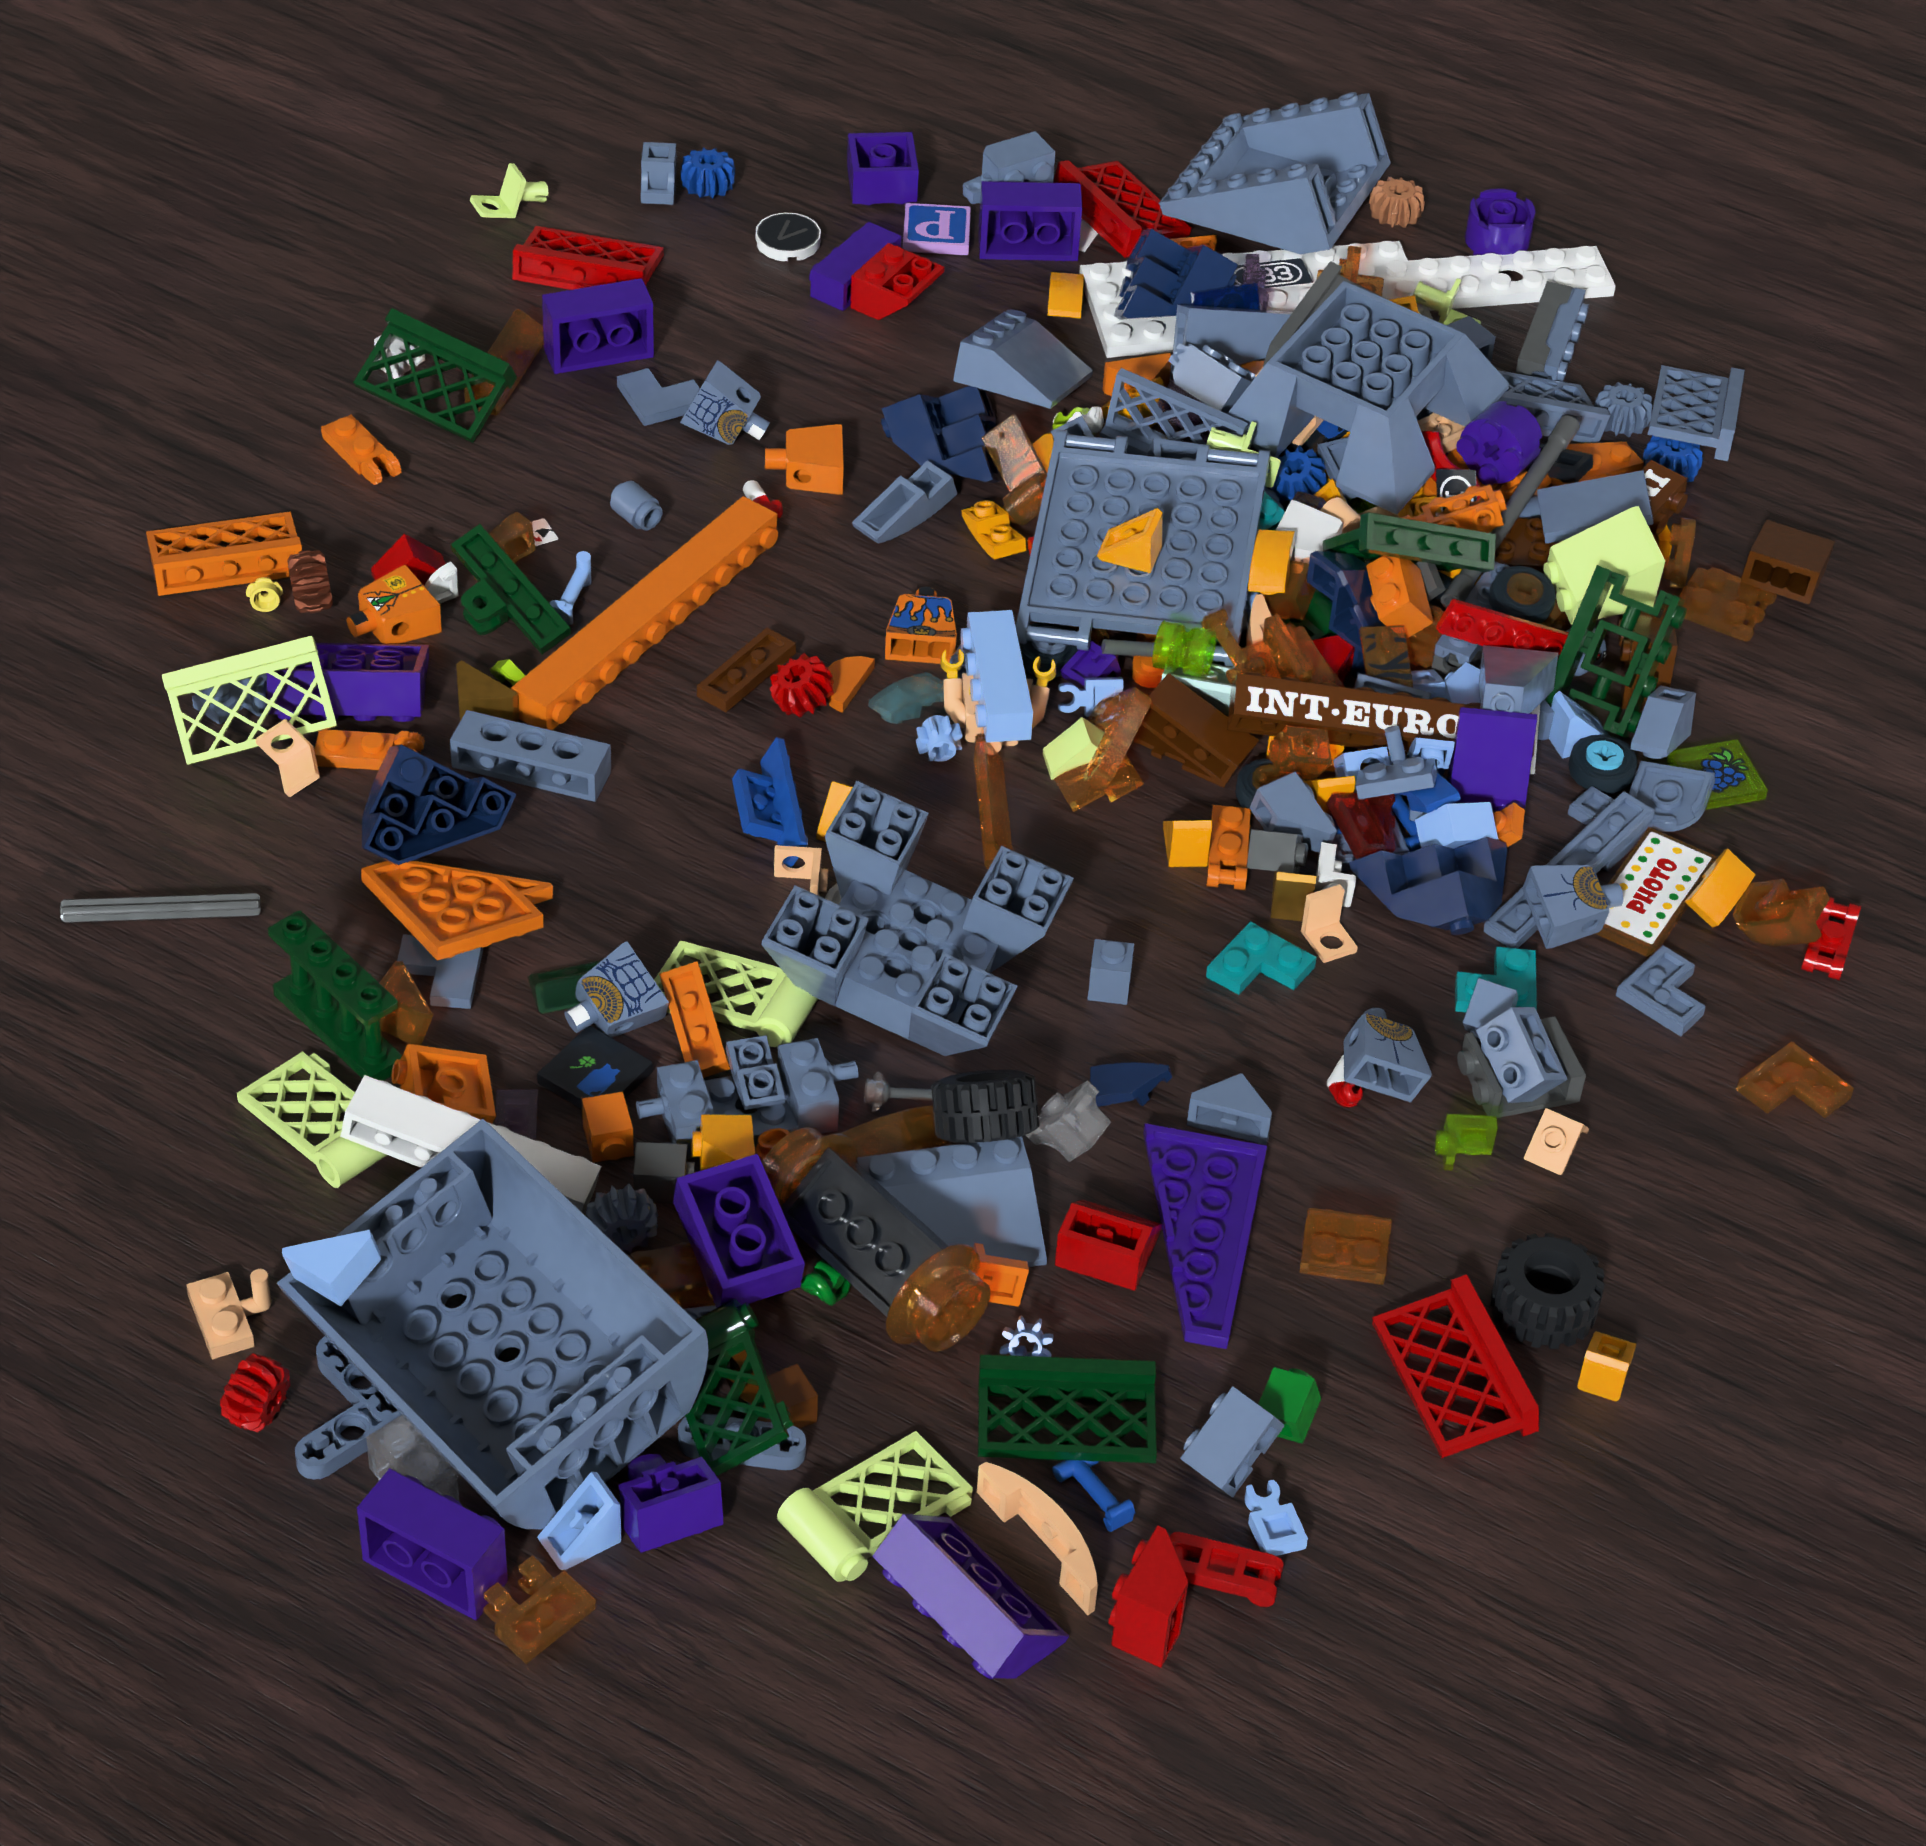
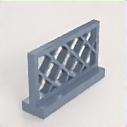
M1661 365L1647 435L1716 448L1714 459L1728 461L1736 428L1745 370L1731 367L1729 378ZM1702 415H1705V416H1707L1708 418L1704 419V418H1702L1701 416H1702ZM1686 419L1689 423H1684L1682 420Z
M1120 368L1116 374L1106 423L1099 437L1116 439L1117 436L1128 437L1127 454L1147 456L1153 437L1181 441L1180 439L1190 436L1193 443L1206 445L1199 433L1208 430L1210 432L1212 427L1219 429L1218 427L1224 426L1236 431V435L1243 437V434H1246L1248 423ZM1124 383L1135 387L1140 396L1131 399L1124 388ZM1160 398L1167 401L1172 410L1162 412L1155 399ZM1146 403L1153 416L1144 418L1136 405ZM1127 409L1133 420L1119 415L1118 411ZM1193 412L1199 415L1203 424L1194 426L1186 413ZM1177 416L1184 430L1175 432L1167 419ZM1158 422L1165 434L1151 429L1149 425Z
M1499 371L1511 385H1509L1508 391L1498 401H1507V405L1514 407L1520 405L1526 408L1538 421L1542 436L1549 437L1561 417L1569 415L1574 417L1580 425L1579 430L1571 441L1583 443L1600 442L1611 415L1606 408L1594 407L1581 385Z

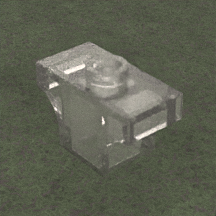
M1087 1080L1064 1096L1059 1092L1053 1095L1041 1108L1042 1112L1038 1116V1129L1026 1136L1035 1145L1045 1144L1055 1148L1070 1162L1091 1149L1110 1125L1111 1121L1100 1111L1096 1104V1095L1099 1091Z

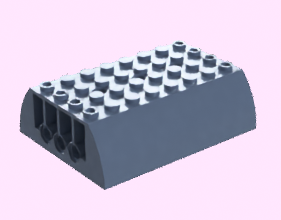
M481 1119L336 1235L341 1236L370 1230L381 1254L380 1262L342 1306L337 1305L296 1280L291 1272L277 1282L282 1292L505 1521L524 1529H544L591 1471L597 1472L604 1483H606L689 1413L698 1396L707 1367L708 1338L706 1330L484 1119ZM456 1294L467 1296L461 1306L457 1308L445 1307L446 1301L451 1296ZM510 1347L520 1349L518 1357L509 1362L498 1360L503 1350Z

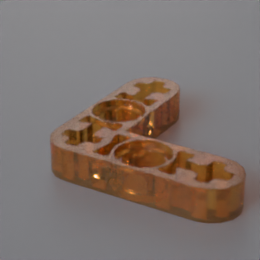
M1133 687L1104 698L1095 706L1088 721L1105 733L1084 773V782L1098 791L1104 790L1110 784L1150 707L1151 697Z

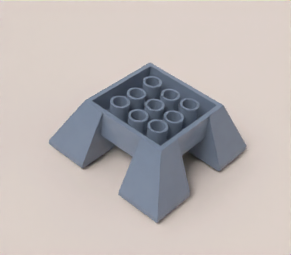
M1343 281L1265 364L1227 414L1248 423L1246 435L1251 422H1256L1250 447L1258 451H1270V456L1275 458L1287 448L1315 416L1349 431L1350 434L1337 477L1336 487L1397 515L1435 472V465L1416 419L1421 410L1425 408L1466 427L1489 405L1497 402L1509 389V383L1465 333ZM1224 426L1218 427L1219 430L1236 435L1234 430Z
M856 781L825 834L827 848L842 899L838 905L794 885L765 934L761 945L792 983L813 997L943 1056L987 1047L1017 989V985L991 974V972L1045 936L1074 878L1001 846L972 900L907 871L929 813Z

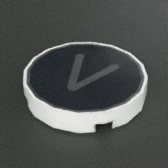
M778 213L762 219L756 226L755 240L757 248L769 258L778 261H788V257H797V261L804 260L814 255L820 248L821 229L815 221L807 216L798 213Z

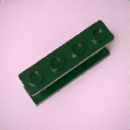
M296 911L268 927V936L290 956L292 974L273 984L274 996L362 1079L364 1075L383 1081L391 1077L393 1064L396 1059H401L402 1055L382 1037L380 1019L398 1008V1000L302 911Z

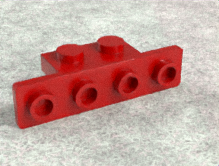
M1457 599L1451 600L1436 625V629L1440 634L1472 644L1557 652L1558 658L1569 632Z

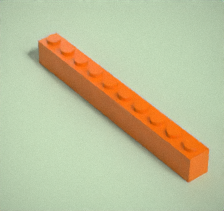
M742 496L512 686L511 689L518 693L519 719L529 725L553 730L559 724L566 722L573 712L583 704L588 703L606 684L612 683L618 674L630 664L637 662L644 652L654 644H658L676 625L682 624L689 614L699 606L704 605L721 587L728 585L732 578L741 570L749 567L766 549L772 548L778 538L777 513Z

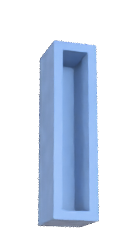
M1012 610L968 612L967 628H961L962 650H968L969 652L965 656L967 676H973L974 678L970 681L972 701H978L979 704L975 706L977 728L983 727L986 743L1031 740L1033 709Z

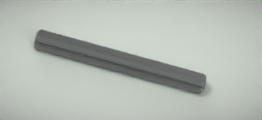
M258 893L64 899L60 904V916L64 923L258 916L261 912V898Z

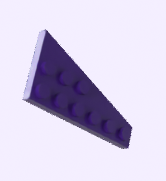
M1145 1123L1143 1135L1184 1341L1227 1349L1267 1146Z

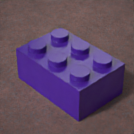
M981 181L978 231L979 259L1078 261L1082 218L1081 184Z
M642 278L542 295L544 351L554 374L654 357L653 301Z
M758 1154L676 1178L673 1203L717 1308L732 1299H736L740 1305L745 1302L749 1304L800 1288L805 1263Z
M389 1468L357 1506L363 1561L477 1621L508 1582L504 1528L493 1518L487 1515L480 1516L464 1508L455 1498L448 1495L442 1496L426 1488L417 1478L410 1475L403 1476Z

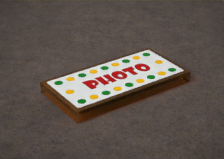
M1648 827L1608 883H1618L1621 886L1623 904L1619 907L1609 908V914L1603 929L1595 934L1649 958L1662 946L1689 907L1685 900L1703 880L1702 876L1718 857Z

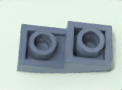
M767 1035L726 1042V1054L744 1110L785 1103L786 1099L777 1063H773Z

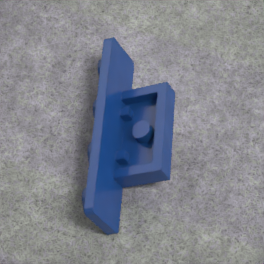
M776 737L760 761L762 775L738 769L732 778L742 831L754 837L776 841L780 846L807 847L808 837L804 831L802 810L799 808L796 783L793 781L790 768V756L787 754L784 739ZM786 857L783 863L787 867L792 868L799 857Z

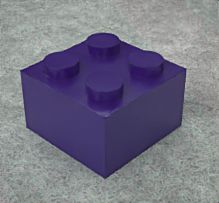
M913 132L848 133L847 170L852 204L917 203L919 169Z

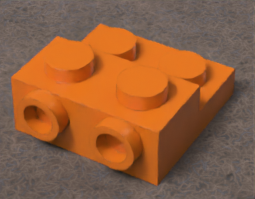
M408 1044L401 1059L395 1060L391 1075L393 1084L400 1085L401 1089L428 1097L436 1103L457 1111L467 1112L475 1118L484 1119L486 1122L493 1124L496 1112L486 1055Z

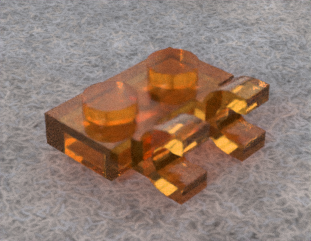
M533 1555L519 1565V1572L523 1577L518 1580V1585L531 1595L521 1605L515 1602L498 1582L484 1592V1599L488 1604L483 1608V1612L496 1622L495 1635L525 1664L594 1611L596 1599L565 1570L554 1578Z

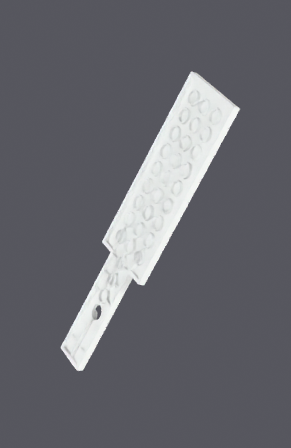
M1382 241L1365 244L1352 243L1350 245L1332 246L1330 250L1306 254H1297L1287 250H1258L1247 253L1221 254L1238 265L1301 258L1313 283L1240 292H1234L1231 288L1227 293L1240 295L1243 300V309L1293 312L1330 261L1342 266L1341 276L1388 300L1413 296L1419 281L1447 293L1448 290L1451 291L1456 279H1461L1451 309L1539 302L1547 281L1586 290L1584 298L1614 296L1616 286L1597 246L1517 251L1514 254L1498 255L1495 253L1473 256L1458 255L1447 258H1423L1421 260L1409 261L1400 241ZM1127 261L1080 265L1079 274L1084 275L1083 289L1106 358L1173 353L1176 316L1123 320L1114 317L1115 309L1122 299L1119 296L1122 281L1125 276L1130 278L1131 271L1126 269ZM1506 270L1516 271L1523 278L1518 281H1511L1510 276L1500 272ZM1225 291L1223 295L1213 300L1214 307H1216L1221 298L1225 294H1227ZM1230 303L1226 308H1235V304ZM1416 303L1419 314L1433 319L1430 311H1434V309Z

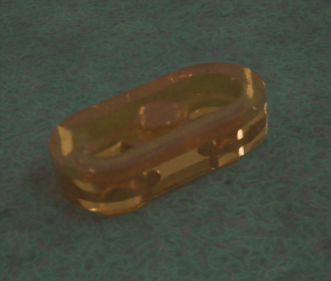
M1681 517L1679 524H1672L1669 545H1674L1675 547L1673 557L1666 558L1663 572V579H1669V587L1682 589L1685 587L1695 536L1696 519Z

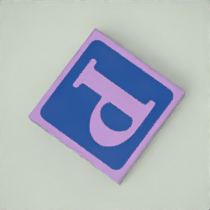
M906 203L903 249L914 253L968 255L971 206Z

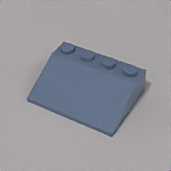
M1006 310V312L1004 311L960 342L953 381L1051 409L1090 379L1093 370L1039 322L1026 318L1024 312Z
M1022 1136L1000 1141L964 1143L857 1158V1164L963 1259L965 1256L971 1257L974 1243H980L984 1245L986 1255L1027 1261L1028 1267L1047 1265L1032 1171ZM961 1266L951 1278L960 1277Z

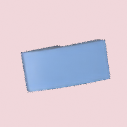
M1414 738L1406 758L1422 757L1424 760L1434 758L1437 773L1443 777L1445 769L1449 768L1455 742Z

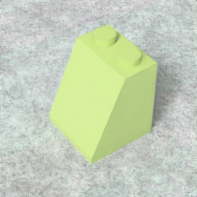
M1639 506L1631 507L1550 547L1548 561L1544 563L1543 567L1544 575L1552 582L1556 592L1558 607L1561 612L1566 613L1571 625L1575 620L1597 565L1629 578L1622 593L1623 596L1651 607L1654 606L1665 559ZM1613 584L1609 589L1598 619L1625 613L1626 605L1609 599Z

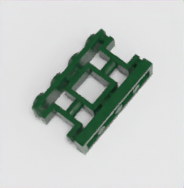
M1597 565L1558 658L1554 690L1545 698V701L1552 707L1553 697L1558 691L1565 695L1567 694L1584 653L1585 657L1580 668L1599 676L1591 695L1571 688L1568 697L1578 703V700H1582L1609 711L1610 713L1603 729L1628 738L1630 732L1635 733L1642 715V712L1639 710L1644 698H1648L1655 691L1658 678L1654 677L1659 663H1666L1673 645L1668 640L1673 628L1679 629L1681 627L1687 608L1682 607L1684 599L1662 590L1658 594L1654 607L1625 597L1622 593L1629 578ZM1613 584L1609 599L1627 606L1621 623L1617 626L1600 619L1595 633H1593L1595 623L1609 589ZM1668 605L1649 654H1647L1651 639L1633 632L1640 613L1644 612L1660 619L1665 606ZM1607 630L1638 642L1625 677L1593 665ZM1638 674L1640 677L1620 723H1617L1623 709L1605 702L1612 681L1632 688Z

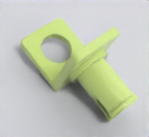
M509 163L500 195H471L470 202L481 217L515 218L521 201L544 203L547 198L541 196H548V186L545 181L526 182L517 166ZM482 204H492L496 206L498 210L488 209L484 207Z
M1457 278L1451 291L1448 290L1447 293L1419 281L1413 294L1415 295L1416 303L1439 311L1440 319L1438 322L1449 325L1452 322L1467 317V315L1451 309L1461 279ZM1473 318L1475 321H1477V322L1481 325V321H1480V320H1477V319Z
M1252 421L1247 435L1243 434V437L1212 427L1206 445H1210V449L1259 454V452L1249 450L1257 423ZM1271 456L1269 463L1270 472L1267 474L1265 485L1270 488L1274 486L1281 463L1280 459Z

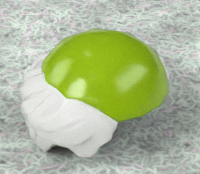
M1093 406L1090 409L1087 407H1076L1068 416H1063L1062 412L1056 413L1053 419L1052 428L1054 430L1083 416L1092 434L1095 435L1103 427V411L1101 407Z

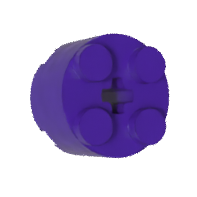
M1488 189L1480 192V197L1476 200L1473 198L1470 202L1465 231V241L1473 251V255H1485L1487 253L1508 255L1514 254L1517 251H1527L1530 245L1535 218L1533 203L1528 198H1525V202L1516 198L1517 192L1507 189Z
M1498 401L1489 405L1464 428L1460 439L1457 441L1458 453L1463 457L1470 470H1476V476L1484 485L1502 484L1513 480L1540 454L1539 439L1542 437L1540 425L1536 418L1520 405L1516 407L1507 405V401Z

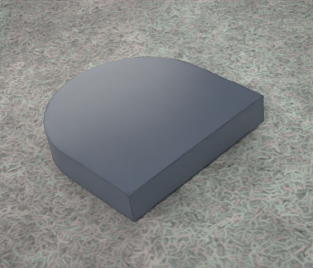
M1641 761L1629 794L1655 810L1654 818L1651 820V823H1654L1652 830L1660 832L1678 831L1691 826L1703 815L1715 784V773Z

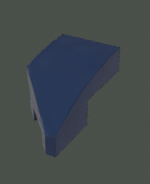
M1132 1062L1090 1067V1099L1095 1108L1137 1099L1139 1105L1144 1106L1150 1100L1148 1093L1161 1081L1167 1083L1172 1078V1071L1169 1065Z

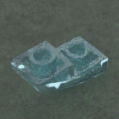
M929 672L906 677L878 692L869 700L868 707L881 714V718L890 723L899 724L903 720L920 718L922 706H932L935 702L944 701L943 681Z

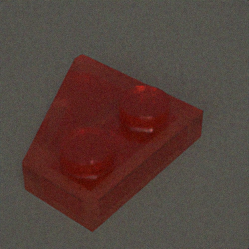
M1332 793L1326 805L1356 860L1381 850L1390 853L1394 852L1395 836L1393 829L1395 828V816L1391 815V807L1395 802L1394 794L1359 800L1357 793Z

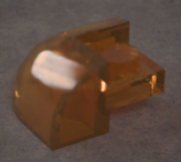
M1784 879L1750 883L1736 905L1733 917L1738 928L1754 943L1771 947L1816 942L1822 936L1816 921L1819 919L1830 898L1824 886L1790 891Z

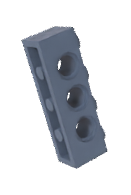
M466 710L450 739L451 764L453 768L596 802L611 773V744Z

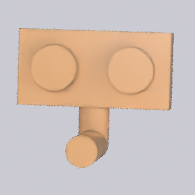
M256 1269L251 1272L250 1279L253 1297L239 1300L229 1272L186 1284L188 1297L212 1359L255 1347L253 1334L246 1317L267 1311L271 1307L268 1273L264 1269Z

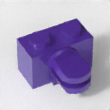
M647 1454L639 1456L629 1463V1481L619 1484L622 1528L640 1553L724 1524L721 1482L703 1457L676 1465L674 1461L667 1463L661 1455Z

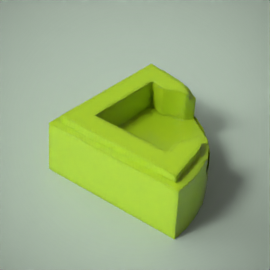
M510 659L497 661L490 669V673L501 683L507 680L512 686L525 676Z

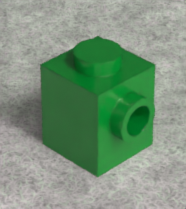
M1274 1367L1258 1405L1285 1425L1277 1437L1303 1444L1320 1404L1321 1396L1315 1378H1312L1307 1372L1296 1368H1291L1287 1371Z

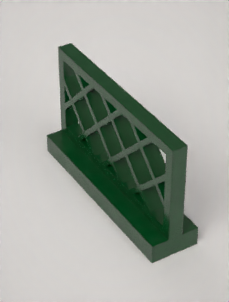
M391 308L385 318L388 325L355 378L354 385L474 443L505 388L511 389L517 379L511 365ZM393 337L404 342L406 352L387 357L385 349ZM424 354L432 355L436 366L417 372L413 358ZM409 360L412 373L393 379L390 365ZM385 367L389 381L378 385L367 382L372 371ZM456 367L461 369L465 380L446 386L443 372ZM438 374L441 388L423 393L419 379ZM415 382L418 395L407 399L398 397L396 387ZM483 382L495 385L489 396L476 400L472 388L473 385ZM468 388L471 402L452 407L449 393ZM444 395L448 409L434 414L429 412L425 401ZM473 409L476 418L469 430L458 426L455 415Z
M1368 512L1361 515L1360 528L1323 540V551L1353 554L1356 557L1373 560L1384 555L1408 559L1414 564L1418 561L1432 563L1436 565L1437 570L1446 572L1460 568L1490 572L1494 570L1496 534Z
M980 1354L978 1374V1457L1156 1463V1361ZM988 1396L1010 1397L1014 1402L1000 1411L988 1401ZM1035 1398H1053L1058 1403L1045 1413L1032 1400ZM1079 1399L1097 1400L1102 1405L1091 1414H1088L1075 1402ZM1123 1401L1145 1402V1408L1133 1416L1119 1404ZM1021 1408L1036 1419L1025 1429L1020 1428L1010 1419ZM1065 1410H1068L1080 1420L1069 1431H1066L1053 1420ZM1110 1411L1124 1422L1113 1433L1098 1422ZM999 1425L1014 1436L1008 1442H987V1434ZM1045 1426L1058 1439L1052 1444H1040L1031 1436ZM1089 1428L1102 1441L1096 1446L1083 1445L1076 1437ZM1134 1430L1146 1440V1448L1128 1447L1120 1439Z

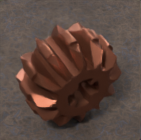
M320 550L299 551L298 554L290 555L287 562L296 609L300 613L310 612L311 614L331 608L333 600L324 554Z

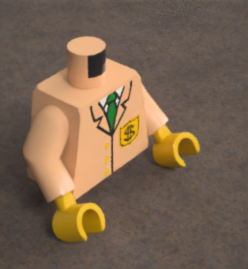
M959 649L958 663L950 664L946 660V650H944L940 662L941 668L947 673V679H943L944 708L952 721L959 723L960 728H963L965 740L979 743L981 751L986 754L998 753L1002 745H1017L1019 741L986 743L983 727L977 728L975 706L979 705L978 701H972L970 681L974 678L973 676H967V673H962V678H958V671H960L964 662V654ZM1040 656L1033 662V670L1037 678L1036 685H1033V679H1026L1033 709L1032 729L1044 718L1050 688H1047V683L1056 676V665L1053 659L1051 669L1048 672H1040L1038 670L1041 663Z

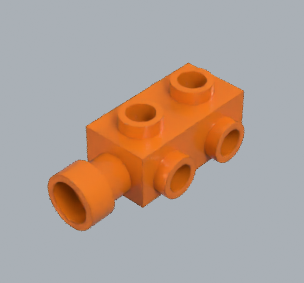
M1489 484L1483 487L1471 486L1464 493L1449 498H1434L1430 504L1421 506L1423 514L1412 518L1409 515L1400 518L1489 533L1494 528L1504 526L1501 512L1507 510L1501 490L1493 491ZM1474 496H1481L1475 502L1470 501ZM1446 507L1443 512H1436L1438 508Z

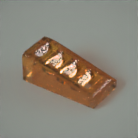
M518 512L509 515L489 533L514 563L536 551L532 522Z

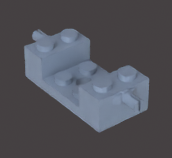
M818 1038L778 1045L777 1067L786 1099L785 1103L759 1107L752 1114H744L738 1110L743 1105L733 1076L704 1081L698 1060L657 1067V1098L636 1101V1108L639 1119L662 1114L670 1142L672 1144H687V1159L697 1158L692 1157V1132L700 1131L701 1115H752L754 1146H757L758 1137L763 1132L774 1128L788 1130L795 1139L838 1131L839 1097L835 1088V1082L858 1078V1068L855 1061L831 1065L824 1057Z

